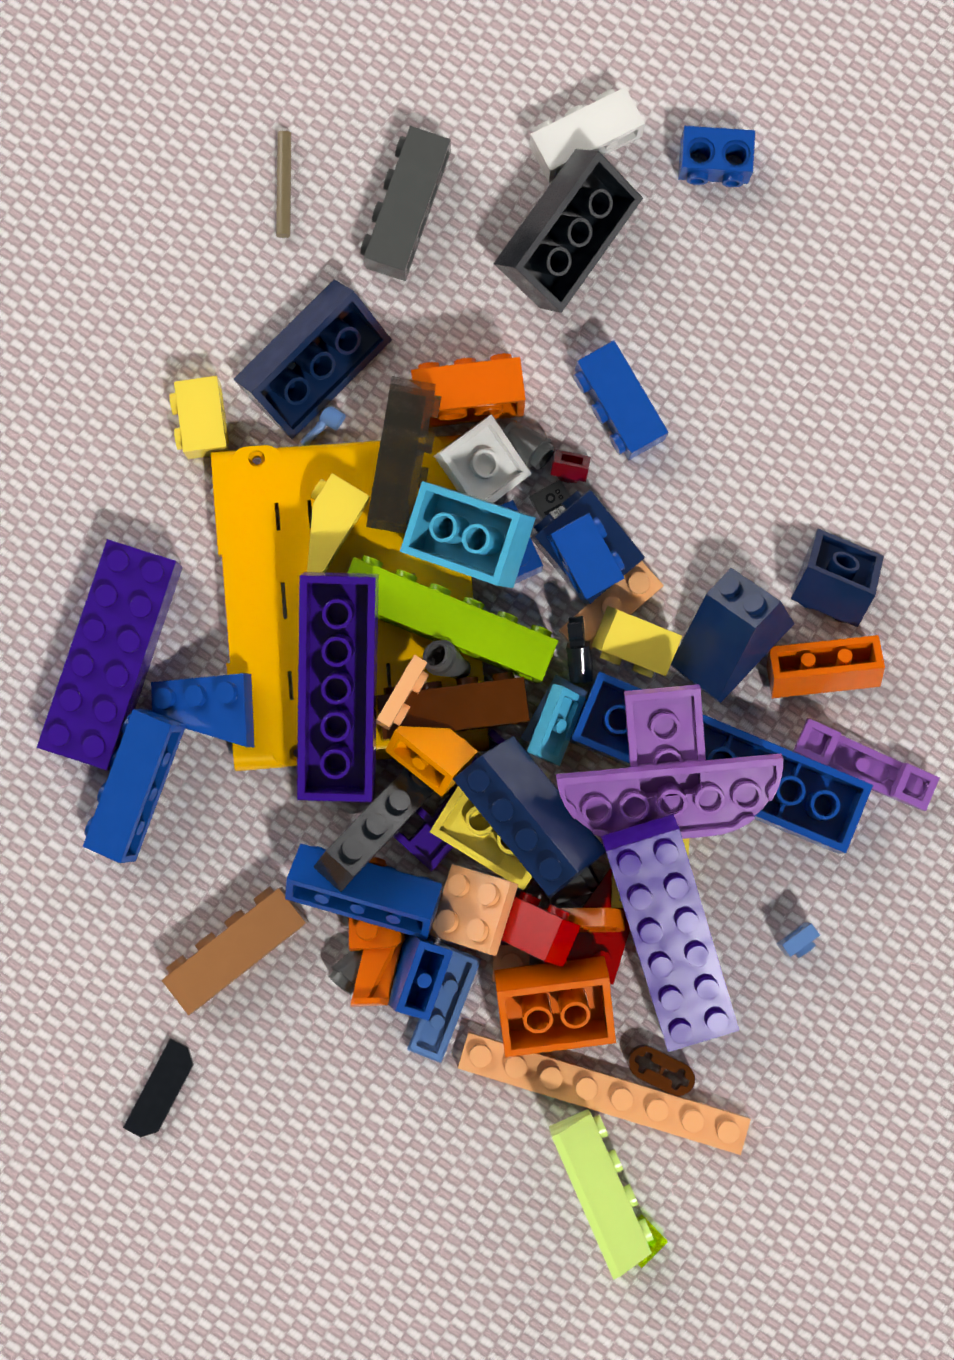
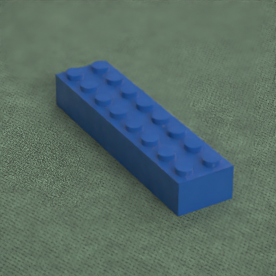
M599 671L569 742L630 767L624 691L642 689ZM703 715L706 760L780 753L783 756V772L778 790L772 801L769 800L764 808L755 815V820L837 854L847 853L872 790V784Z

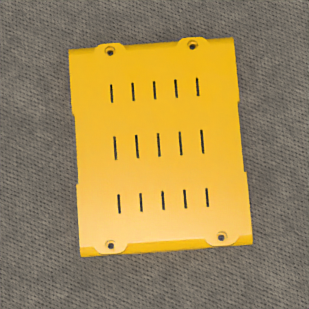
M431 434L409 435L395 440L277 448L269 445L246 446L233 451L211 452L218 556L222 557L230 657V663H226L227 675L247 673L251 674L255 747H245L232 743L235 771L297 766V758L293 753L298 749L300 575L307 572L311 528H309L307 501H311V507L313 508L315 500L311 498V494L321 479L327 481L333 473L370 496L368 505L326 573H347L353 557L361 560L363 555L379 560L383 563L382 569L392 573H396L397 569L411 574L415 573L417 577L416 582L426 587H430L431 583L438 584L451 591L450 596L461 601L464 600V597L473 599L471 576L400 552L409 524L406 514L405 494H408L411 517L422 481L457 491L434 455L461 435L439 437ZM416 447H421L423 451L421 453H416L414 449ZM255 458H260L261 463L254 464L253 460ZM374 496H376L378 523L376 524L373 509ZM275 503H278L279 505L280 530L278 531L276 525ZM281 583H285L286 619L283 616ZM378 619L377 695H384L383 688L388 687L386 664H390L391 687L396 686L413 656L416 655L423 659L425 648L433 641ZM460 653L471 665L468 677L477 676L478 683L484 682L482 661ZM426 668L424 669V672L429 674L426 682L441 681L442 687L457 685L454 678L433 675ZM289 671L292 672L294 700H290L288 680ZM377 707V709H376V719H377L378 716H379V715H378V707ZM376 723V760L394 759L385 751L389 741L382 742L380 725ZM488 728L455 732L458 736L467 740L478 752L489 751Z

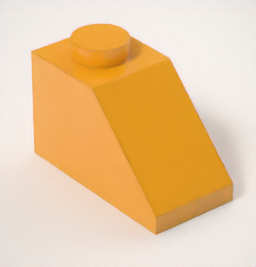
M399 726L394 731L385 749L389 755L441 797L456 783L453 778L466 769L478 753L467 740L458 736L450 728Z

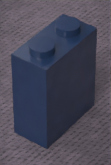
M578 490L561 503L565 508L555 518L549 513L533 526L537 533L531 537V540L576 595L574 587L546 536L579 517L590 513L592 519L598 517L607 533V537L603 538L610 551L615 549L625 566V569L621 570L623 576L646 558L591 490L582 495ZM610 587L588 598L587 600L581 601L584 604H591L595 599H597Z

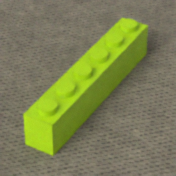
M363 555L361 560L353 557L347 573L379 574V620L433 642L447 640L460 653L507 672H514V675L524 677V679L539 684L543 681L559 641L551 638L552 632L538 625H532L531 629L517 624L519 619L516 616L503 611H498L497 615L483 610L485 606L483 603L469 597H464L463 601L450 596L451 591L438 584L431 583L430 587H426L417 583V577L409 572L397 569L396 573H392L382 569L383 563L372 557Z

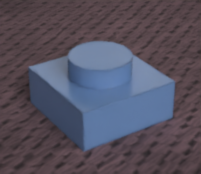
M805 922L776 944L785 956L792 957L795 954L800 958L816 946L813 940L819 937L820 934L812 923Z

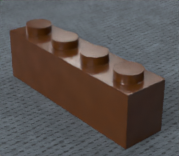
M514 672L493 674V681L478 683L477 676L456 679V686L442 687L441 681L426 682L419 694L414 691L410 693L405 704L410 706V709L400 726L450 728L453 732L527 723L530 719L524 677L515 678ZM396 686L383 688L384 695H377L378 715ZM393 723L389 730L380 726L382 742L390 741L394 731L399 727L397 724Z

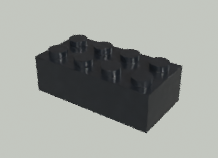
M575 149L493 264L539 308L562 313L640 204L643 197L599 151Z

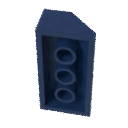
M334 279L233 380L288 437L293 439L392 339L357 294Z
M514 736L481 755L453 778L549 898L553 897L606 853L604 845L592 831L570 815L564 806L557 788Z

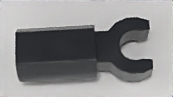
M583 616L569 617V623H567L569 643H567L566 651L570 682L585 683L593 681L590 641H585Z

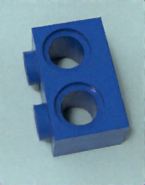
M684 126L680 139L678 180H687V183L692 185L722 182V185L726 187H740L743 184H748L753 174L755 130ZM695 152L702 153L707 158V161L702 163L695 162L690 154ZM736 155L742 160V164L732 165L726 160V156Z

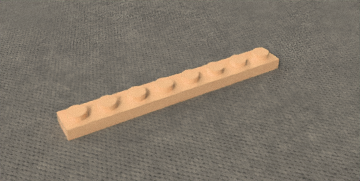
M472 1032L467 1034L458 1064V1069L738 1155H741L751 1121L749 1117L681 1096H675L665 1091L544 1054L536 1053L505 1057L503 1042Z

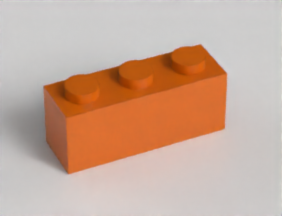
M879 635L774 646L768 652L766 665L772 698L880 687L885 670Z

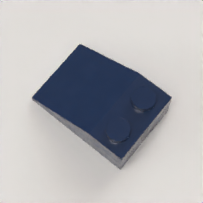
M730 568L705 595L673 658L671 666L695 685L699 684L704 692L721 704L795 623L780 600L733 568Z

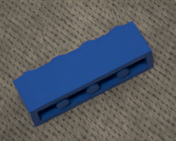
M132 710V713L127 716L123 723L122 733L124 735L120 746L112 754L110 760L111 770L107 781L99 789L97 795L99 803L95 814L86 824L84 831L86 838L82 847L118 863L135 862L137 860L186 725L150 710Z
M300 843L286 879V900L422 939H428L439 905L442 883L435 882L428 877H417L399 872L389 866L382 867L368 863L345 889L340 892L314 868V865L326 849Z

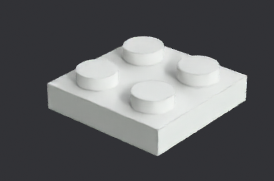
M492 414L485 417L434 455L458 492L490 503L496 502L532 474Z

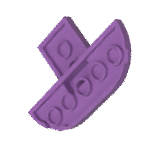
M699 684L624 691L629 768L556 774L557 786L564 806L574 819H577L582 825L590 829L594 835L601 837L602 835L673 814L680 828L682 838L686 839L723 835L740 829L756 819L755 815L764 808L769 800L772 801L778 790L783 772V756L780 753L706 760L701 688Z

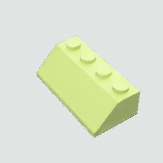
M586 1109L548 1127L614 1280L621 1277L652 1253L648 1242L654 1240L645 1218L638 1221L632 1208L639 1204L630 1184L622 1186L617 1173L624 1169L615 1149L608 1152L602 1138L609 1135L600 1115L592 1117L590 1110Z

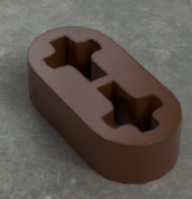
M645 1044L636 1046L629 1053L627 1059L628 1067L637 1078L675 1096L686 1095L694 1087V1072L684 1062ZM646 1052L651 1053L650 1060L659 1065L658 1071L648 1067L643 1072L638 1071L639 1064L635 1061L636 1056L643 1057ZM680 1068L684 1069L683 1076L687 1079L686 1084H678L676 1088L671 1087L673 1081L663 1075L664 1070L667 1069L677 1073Z

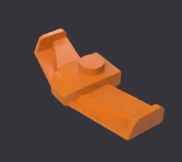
M374 857L369 862L382 867L387 866L386 861L378 857ZM348 917L349 950L363 951L350 1006H388L402 943L405 941V933Z

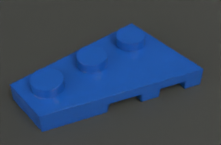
M240 673L151 682L153 712L186 725V729L241 746L255 747L251 674Z

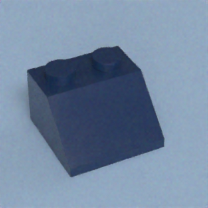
M818 528L796 578L791 600L798 602L805 608L815 609L827 614L838 622L858 627L876 595L884 556Z

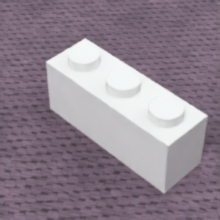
M626 87L616 92L614 89H610L600 94L596 98V102L588 106L577 105L568 110L564 115L565 117L555 122L548 120L534 128L533 133L530 134L529 147L548 183H550L575 149L599 151L604 156L642 137L645 122Z

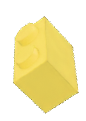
M210 376L175 381V393H171L169 397L172 414L178 415L180 428L174 429L177 450L183 449V453L188 459L209 457L211 452L230 451L222 386L218 377Z
M607 606L591 646L602 651L599 658L619 666L622 659L634 664L632 671L652 678L654 672L663 676L667 675L682 635Z

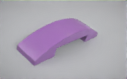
M810 718L806 719L793 752L868 782L873 785V791L922 811L927 810L940 777L909 763L897 761L842 736L841 732Z

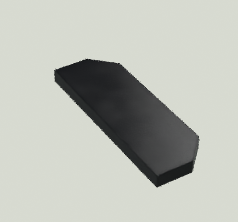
M172 1038L169 1039L123 1126L124 1129L139 1137H144L160 1130L194 1066L189 1047Z

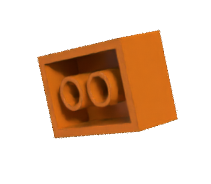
M502 353L491 356L488 361L476 362L475 358H461L455 360L454 365L440 366L438 362H426L419 364L418 369L411 370L418 429L480 422L491 414L495 420L524 416L526 399L520 357L512 358L511 354Z
M604 956L569 960L565 962L563 967L545 963L494 970L505 1057L616 1043L610 979Z

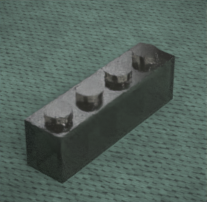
M395 376L391 378L366 527L406 533L415 505L418 488L420 489L422 481H427L429 468L422 467L424 453H432L435 432L428 431L430 417L438 418L441 396L434 395L436 384Z

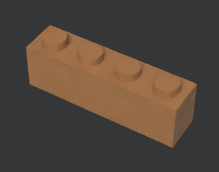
M271 886L265 889L253 899L256 906L245 914L240 909L224 922L227 929L216 937L211 932L195 945L198 952L186 959L182 955L165 968L169 974L161 981L188 1016L309 922L293 901L285 899L286 891L283 887L275 891Z

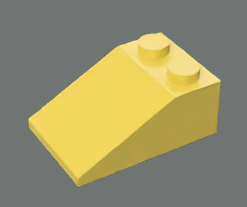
M458 786L431 828L430 833L503 879L519 884L518 888L526 892L534 878Z

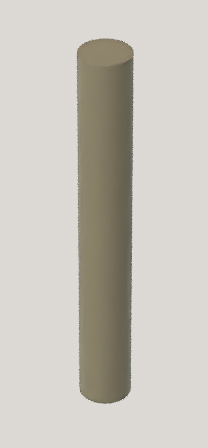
M279 131L277 132L276 236L279 238H289L291 226V132Z

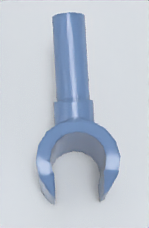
M334 407L325 408L316 426L300 442L304 446L309 445L324 431L326 426L337 431L345 420L346 415Z

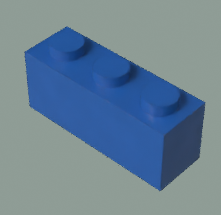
M615 340L577 361L575 368L577 373L573 375L574 380L583 394L588 392L595 403L591 405L593 413L601 424L606 422L612 432V435L609 436L610 441L619 455L624 453L629 461L666 439L669 433Z

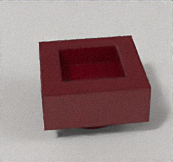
M556 450L551 475L557 476L559 480L566 483L586 482L591 457Z

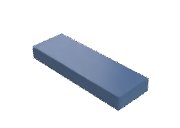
M450 947L454 951L430 1020L427 1021L419 1018L407 1048L409 1051L439 1063L443 1060L481 962V958Z

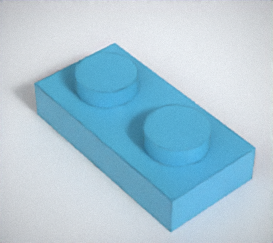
M553 684L527 752L549 763L560 766L586 698L564 686Z

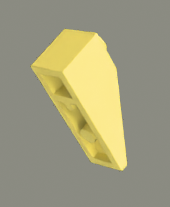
M333 473L327 481L321 479L311 494V498L315 501L312 508L307 572L326 573L369 503V495Z

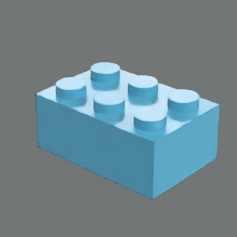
M422 481L400 552L496 586L513 588L536 518L440 485Z

